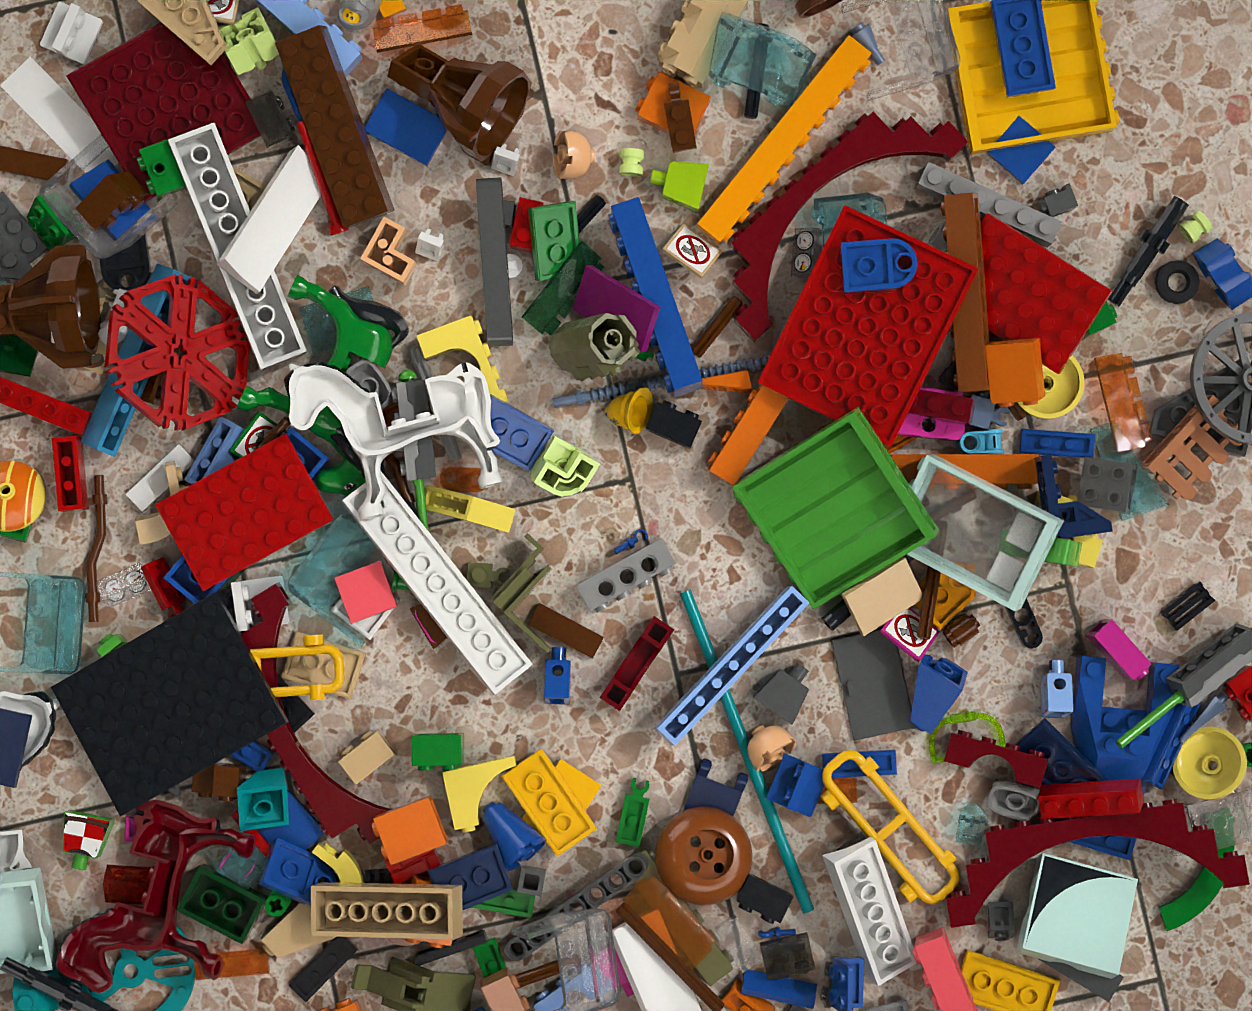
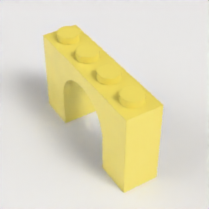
M468 316L417 335L426 361L452 351H463L471 354L478 361L480 370L485 376L489 394L504 402H508L504 388L499 389L496 380L500 379L495 365L490 366L487 358L492 356L487 342L482 344L479 335L483 333L479 320L474 321L472 316Z

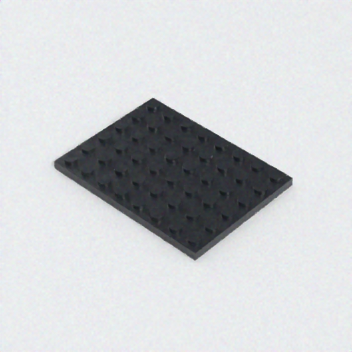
M219 592L211 594L51 686L120 816L127 814L289 722Z

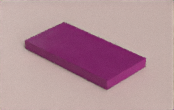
M588 265L585 266L573 310L585 318L604 313L624 315L637 331L635 340L639 344L638 349L640 352H646L660 306L594 266Z

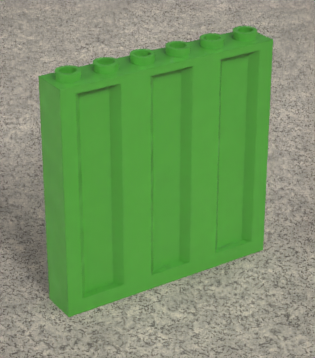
M859 407L740 479L732 487L735 499L740 504L743 503L747 509L746 513L749 520L753 524H757L760 529L761 538L766 544H770L774 550L775 559L779 564L784 565L788 571L787 576L792 584L798 586L801 591L800 594L809 602L812 609L817 608L935 538L939 532L938 527Z

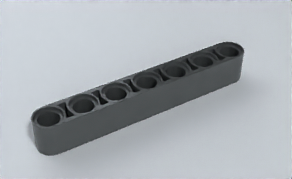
M501 177L476 179L488 347L513 346Z
M640 852L629 855L514 935L505 947L507 957L513 961L524 959L641 878L649 866L647 856ZM633 860L639 861L642 864V870H634L630 862ZM611 875H619L622 878V884H614L611 880ZM591 889H600L602 892V897H594L591 893ZM579 902L583 907V911H575L571 903ZM552 916H560L563 920V924H554L552 921ZM532 930H540L543 934V938H535L533 936ZM513 943H520L523 946V952L515 951Z

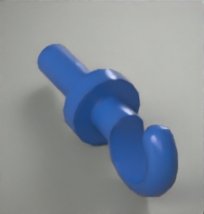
M643 529L636 530L633 538L627 537L625 539L626 542L616 547L614 552L618 554L628 547L633 549L635 547L634 544L638 542L637 533H644L645 540H647V532Z
M779 927L768 932L758 931V936L761 938L776 936V939H780V936L796 935L795 929L780 930Z

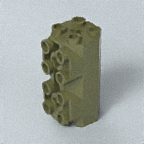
M609 313L566 322L552 334L551 341L549 342L550 355L561 370L570 372L576 381L580 380L582 382L587 378L592 380L599 376L603 378L609 373L613 376L623 369L622 364L627 359L632 360L640 353L638 349L639 344L635 340L637 331L624 315H611Z

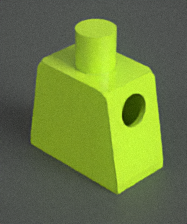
M671 161L669 162L667 172L653 169L650 184L664 187L663 199L698 212L709 164Z

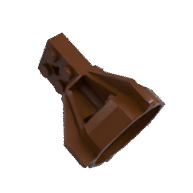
M419 43L393 59L387 75L388 78L395 81L398 85L429 101L436 108L444 128L451 132L463 152L484 165L491 163L497 146L501 147L506 142L522 117L527 101L534 94V90L531 89L532 82L526 73L507 61H497L494 64L452 58L448 61Z
M82 244L55 246L17 283L0 285V337H20L62 369L92 366V355H96L99 342L98 333L101 329L100 295L92 263L87 259L86 247ZM51 332L55 343L51 342Z

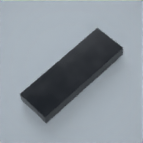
M480 930L452 940L451 946L443 945V948L430 947L416 952L414 960L416 965L420 966L487 943L488 937L485 930Z
M336 937L289 986L307 1002L352 957L358 948L347 937Z

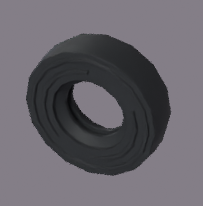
M1180 260L1170 261L1162 266L1155 279L1156 291L1160 297L1173 304L1185 303L1192 299L1197 293L1200 284L1199 274L1196 269L1188 262ZM1173 273H1180L1185 277L1186 287L1184 290L1177 292L1170 288L1168 280Z

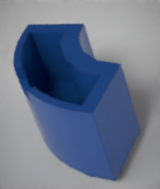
M1216 238L1193 253L1204 277H1211L1218 287L1214 290L1215 293L1231 310L1252 298V276L1249 272H1244L1234 257L1235 252L1228 243L1224 244Z

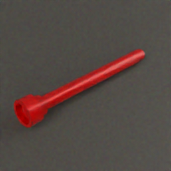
M299 121L297 128L330 218L328 221L329 226H327L330 236L345 232L349 228H343L304 121Z

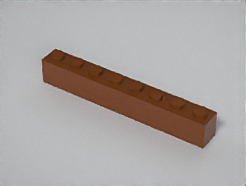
M973 192L944 195V201L941 202V212L946 220V226H943V238L947 241L948 250L945 253L979 268L950 327L951 338L955 341V348L952 349L953 363H956L957 373H954V385L958 388V393L990 390L985 345L989 343L979 195Z

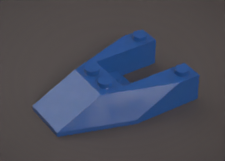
M1077 655L1073 712L1071 717V732L1075 748L1108 780L1140 778L1144 796L1149 783L1144 781L1143 777L1174 712V707L1124 748L1120 749L1115 741L1173 695L1166 678L1180 668V665L1151 662L1148 673L1145 710L1102 706L1106 658Z

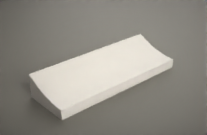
M299 145L289 151L217 263L219 267L256 294L261 291L321 196L308 156Z
M869 837L850 847L822 855L858 956L864 958L866 977L879 986L917 964L912 952L914 948L876 840Z
M659 909L645 910L638 915L677 954ZM626 922L608 931L641 1011H701L694 992Z

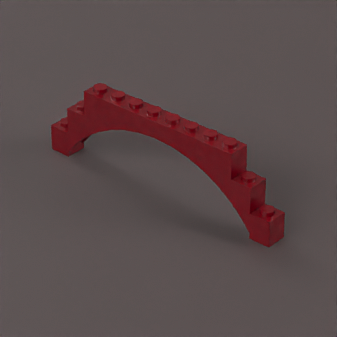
M874 111L869 115L864 113L855 122L857 126L851 132L847 129L837 138L839 143L833 149L829 146L819 155L822 159L816 165L811 162L802 171L803 177L798 181L793 179L784 188L786 192L780 198L777 195L766 204L768 209L763 214L757 212L748 221L751 225L747 229L743 230L740 228L731 237L733 241L730 247L749 266L747 268L742 266L734 273L733 277L735 280H733L732 285L751 304L747 306L745 303L736 311L735 314L738 317L734 322L753 342L773 325L768 319L767 300L773 259L787 227L806 202L825 185L847 171L880 159L925 155L941 157L949 162L968 143L967 139L950 121L944 125L939 123L930 131L932 135L930 137L912 116L906 121L904 118H901L892 127L895 130L892 132Z
M280 582L251 599L254 603L251 605L257 617L262 616L264 620L241 634L249 649L277 648L286 608L292 604ZM277 657L261 658V671L270 688L279 687ZM276 697L280 707L282 708L287 718L286 712L282 705L281 697ZM289 722L267 734L269 738L267 743L274 753L278 752L282 759L280 761L282 768L286 773L290 772L295 779L293 781L294 787L299 794L303 793L308 800L306 805L313 815L316 814L321 821L319 826L326 836L330 835L333 839L357 824L359 826L357 832L364 841L367 840L371 844L380 838V836L376 837L373 832V818L392 809L360 798L330 778L302 747Z
M1177 799L1162 801L1163 806L1153 807L1152 802L1143 803L1140 813L1100 815L1083 818L1067 817L1063 821L1054 822V818L1039 819V824L1029 825V821L1014 823L1015 828L1005 829L1004 825L990 826V831L985 832L990 862H985L984 857L971 859V864L966 865L970 895H966L965 891L951 892V898H946L950 926L954 928L975 925V917L983 903L1010 872L1029 858L1046 849L1081 838L1098 836L1133 837L1170 847L1207 868L1222 881L1223 888L1250 885L1245 855H1238V851L1224 852L1223 858H1219L1214 829H1208L1207 825L1193 826V832H1188L1184 804L1178 803Z

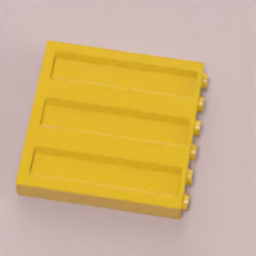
M1041 0L1056 89L1008 98L1005 92L990 1L947 9L945 17L970 155L1044 141L1053 142L1107 133L1117 128L1119 114L1117 109L1114 110L1112 100H1115V92L1113 86L1109 85L1108 77L1111 76L1109 62H1105L1104 57L1107 48L1105 39H1101L1100 34L1102 19L1096 12L1098 0ZM1018 116L1022 117L1041 134L997 142Z

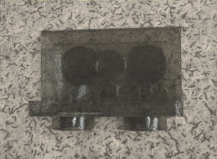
M807 932L759 943L768 980H779L793 974H806L816 969Z

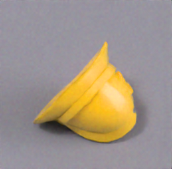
M646 387L639 388L635 392L630 391L611 400L606 406L604 413L613 424L629 430L632 434L640 433L651 418L653 395Z

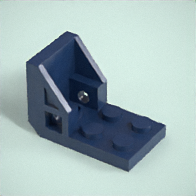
M1051 454L1034 458L1041 509L1064 520L1056 538L1113 532L1110 520L1079 501L1058 504V499L1061 498L1060 485L1055 484L1054 474L1058 473L1056 460L1052 459ZM1062 512H1065L1066 514L1065 519H1063Z

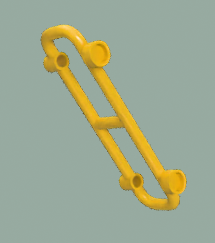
M323 634L303 636L304 646L250 649L260 670L261 658L331 655L334 660L335 678L332 683L271 688L275 697L310 695V700L325 699V694L334 693L341 688L344 683L345 672L344 659L340 650L333 645L324 644Z
M845 750L839 753L823 769L822 782L827 790L820 795L821 799L832 811L841 805L868 838L872 837L876 840L880 853L905 881L898 890L910 903L916 898L927 904H938L943 901L959 885L960 874L954 865V862L957 860L956 857L948 849L943 852L875 771L879 766L870 756L865 759L863 755L854 750ZM846 760L855 761L863 773L899 813L877 833L832 780L833 771ZM904 822L910 826L938 862L950 874V881L936 894H928L883 841Z

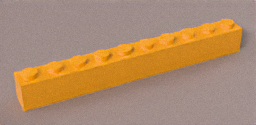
M848 35L697 223L699 230L718 245L722 241L727 243L736 232L733 230L734 226L738 222L742 224L751 213L748 211L753 203L759 204L765 196L763 190L768 184L771 186L775 184L781 176L778 171L783 165L788 167L796 157L793 154L798 146L803 148L811 138L808 135L813 128L816 130L820 128L826 120L823 115L828 109L833 111L841 101L839 95L843 90L848 92L856 82L853 79L859 71L863 74L871 64V61L868 60L871 56L869 50Z

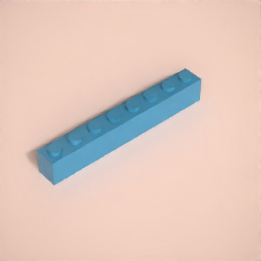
M157 263L149 283L174 274L176 276L181 274L183 275V283L187 285V281L191 277ZM158 291L142 297L140 303L168 325L169 294L166 291ZM129 329L118 356L122 359H127L153 348ZM110 373L80 443L115 457L136 408L114 391L122 388L123 385L112 387L111 383L117 381L118 377L115 373ZM149 377L135 382L133 385V392L139 398Z

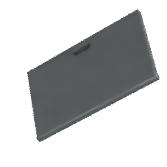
M880 630L870 632L866 636L859 634L832 640L853 740L856 741L906 729H915L916 727L910 721L912 708L898 646L884 636Z

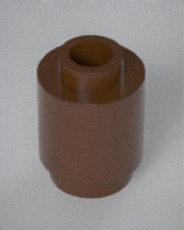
M964 613L946 626L947 630L943 632V635L954 648L958 645L962 646L979 633L978 627L980 624L972 614L968 616Z

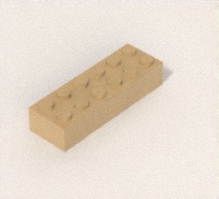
M322 882L311 886V936L455 939L463 935L462 885Z

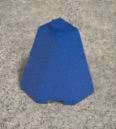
M924 654L918 668L910 721L918 730L931 734L963 691L968 672L947 658L941 657L939 661L932 660L933 657L931 655Z

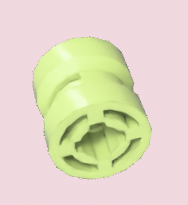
M635 148L620 149V158L623 164L619 166V174L631 177L643 176V167L640 164L644 159V150Z
M1199 210L1191 215V220H1184L1178 225V229L1183 237L1191 244L1199 240L1201 233L1207 234L1213 229L1209 219Z

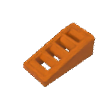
M747 370L702 378V389L738 393H750L752 391Z

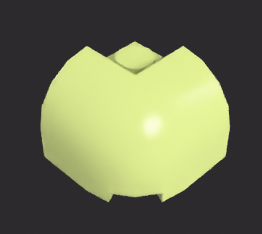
M553 435L542 454L540 453L533 465L531 480L555 495L561 497L573 495L584 490L600 466V463L574 444H570L560 437Z

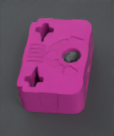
M920 388L921 390L963 397V392ZM908 413L898 436L953 441L959 440L964 435L965 425ZM927 420V423L930 424V429L925 431V428L922 427V422Z

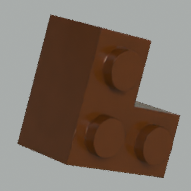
M130 171L110 174L104 177L76 209L94 230L104 228L107 230L117 222L116 217L120 213L128 210L135 211L144 203L142 199L148 192Z
M217 762L193 776L191 792H198V797L212 798L213 796H219L218 800L233 801L237 799V787L245 782L246 765Z

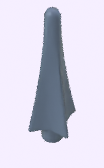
M1221 692L1218 696L1209 697L1202 710L1187 731L1180 737L1179 741L1184 743L1200 727L1226 709L1227 706L1224 703L1229 697L1224 692Z

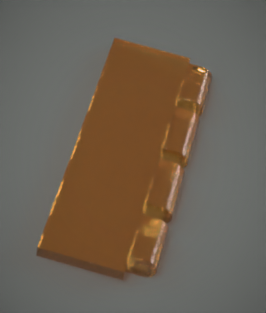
M462 4L445 7L446 14L444 15L441 13V8L422 11L423 19H418L417 13L398 16L399 23L394 24L393 17L376 20L377 27L373 28L376 51L380 53L472 35L468 10L463 11Z
M1122 353L1094 358L1116 452L1145 447L1144 443L1152 441L1149 425L1139 424V421L1147 420L1143 401L1134 402L1133 399L1140 397L1141 393L1137 377L1128 378L1129 374L1135 373L1132 356L1123 357Z
M654 875L647 882L642 879L623 901L693 970L713 950L710 945L716 938L704 926L698 932L695 931L700 922L688 909H685L680 915L677 913L683 907V904L670 891L663 897L660 896L666 887Z

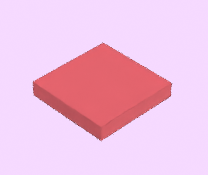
M381 561L334 578L351 624L398 607Z

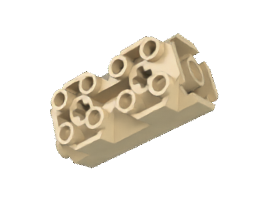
M686 0L681 9V22L675 20L669 31V42L666 43L664 41L657 55L659 56L657 60H659V66L663 69L661 73L671 78L676 77L694 89L697 87L702 88L747 6L748 0Z

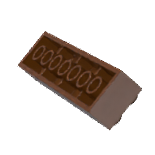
M317 25L275 42L343 228H350L395 211L327 26Z

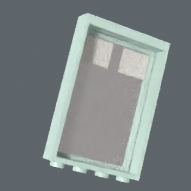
M935 454L922 457L917 466L919 472L916 478L910 481L909 485L938 527L939 532L935 538L909 552L907 555L1013 611L1021 609L1064 520Z

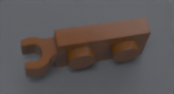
M678 83L669 84L671 102L665 103L664 106L672 152L697 149L689 100L681 101Z

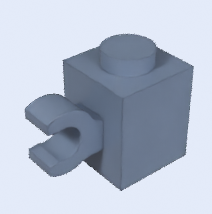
M977 392L976 396H969L976 403L972 424L968 427L988 430L990 422L1001 427L1007 425V422L999 419V414H1009L1010 410L1008 408L1002 407L993 411L995 404H991L990 395Z

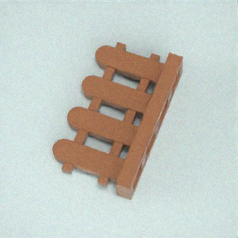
M1206 394L1212 408L1220 402L1214 395ZM1196 404L1140 465L1146 473H1157L1154 478L1158 482L1164 480L1174 490L1171 495L1176 499L1179 497L1186 500L1193 499L1196 491L1191 484L1196 478L1202 482L1209 481L1212 477V471L1207 466L1212 461L1223 464L1228 460V453L1224 449L1228 443L1235 446L1242 445V443L1232 441L1224 436L1217 443L1206 432L1211 426L1206 421L1201 426L1199 425L1204 418ZM1225 409L1217 414L1225 423L1238 429V423L1234 425L1223 414ZM1189 437L1190 439L1184 444L1183 442ZM1195 444L1207 454L1202 461L1190 450ZM1171 455H1173V457L1170 459V461L1167 462V460L1169 459V457H1170ZM1178 462L1190 472L1186 479L1174 469Z

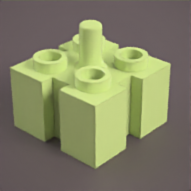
M259 7L241 16L242 19L235 22L234 25L224 24L219 27L227 45L225 52L238 75L249 72L256 66L260 70L264 69L267 66L265 61H270L279 55L275 45L276 40Z

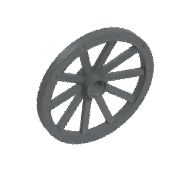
M1247 312L1219 322L1201 339L1191 362L1190 385L1194 402L1200 414L1216 432L1232 441L1252 445V434L1246 433L1252 395V386L1248 383L1247 377L1248 375L1252 376V361L1250 364L1240 324L1252 323V312ZM1230 328L1233 331L1241 367L1213 344L1222 333ZM1208 352L1236 375L1203 376L1204 363ZM1204 384H1235V388L1212 408L1207 399ZM1243 393L1238 429H1235L1225 423L1217 414Z

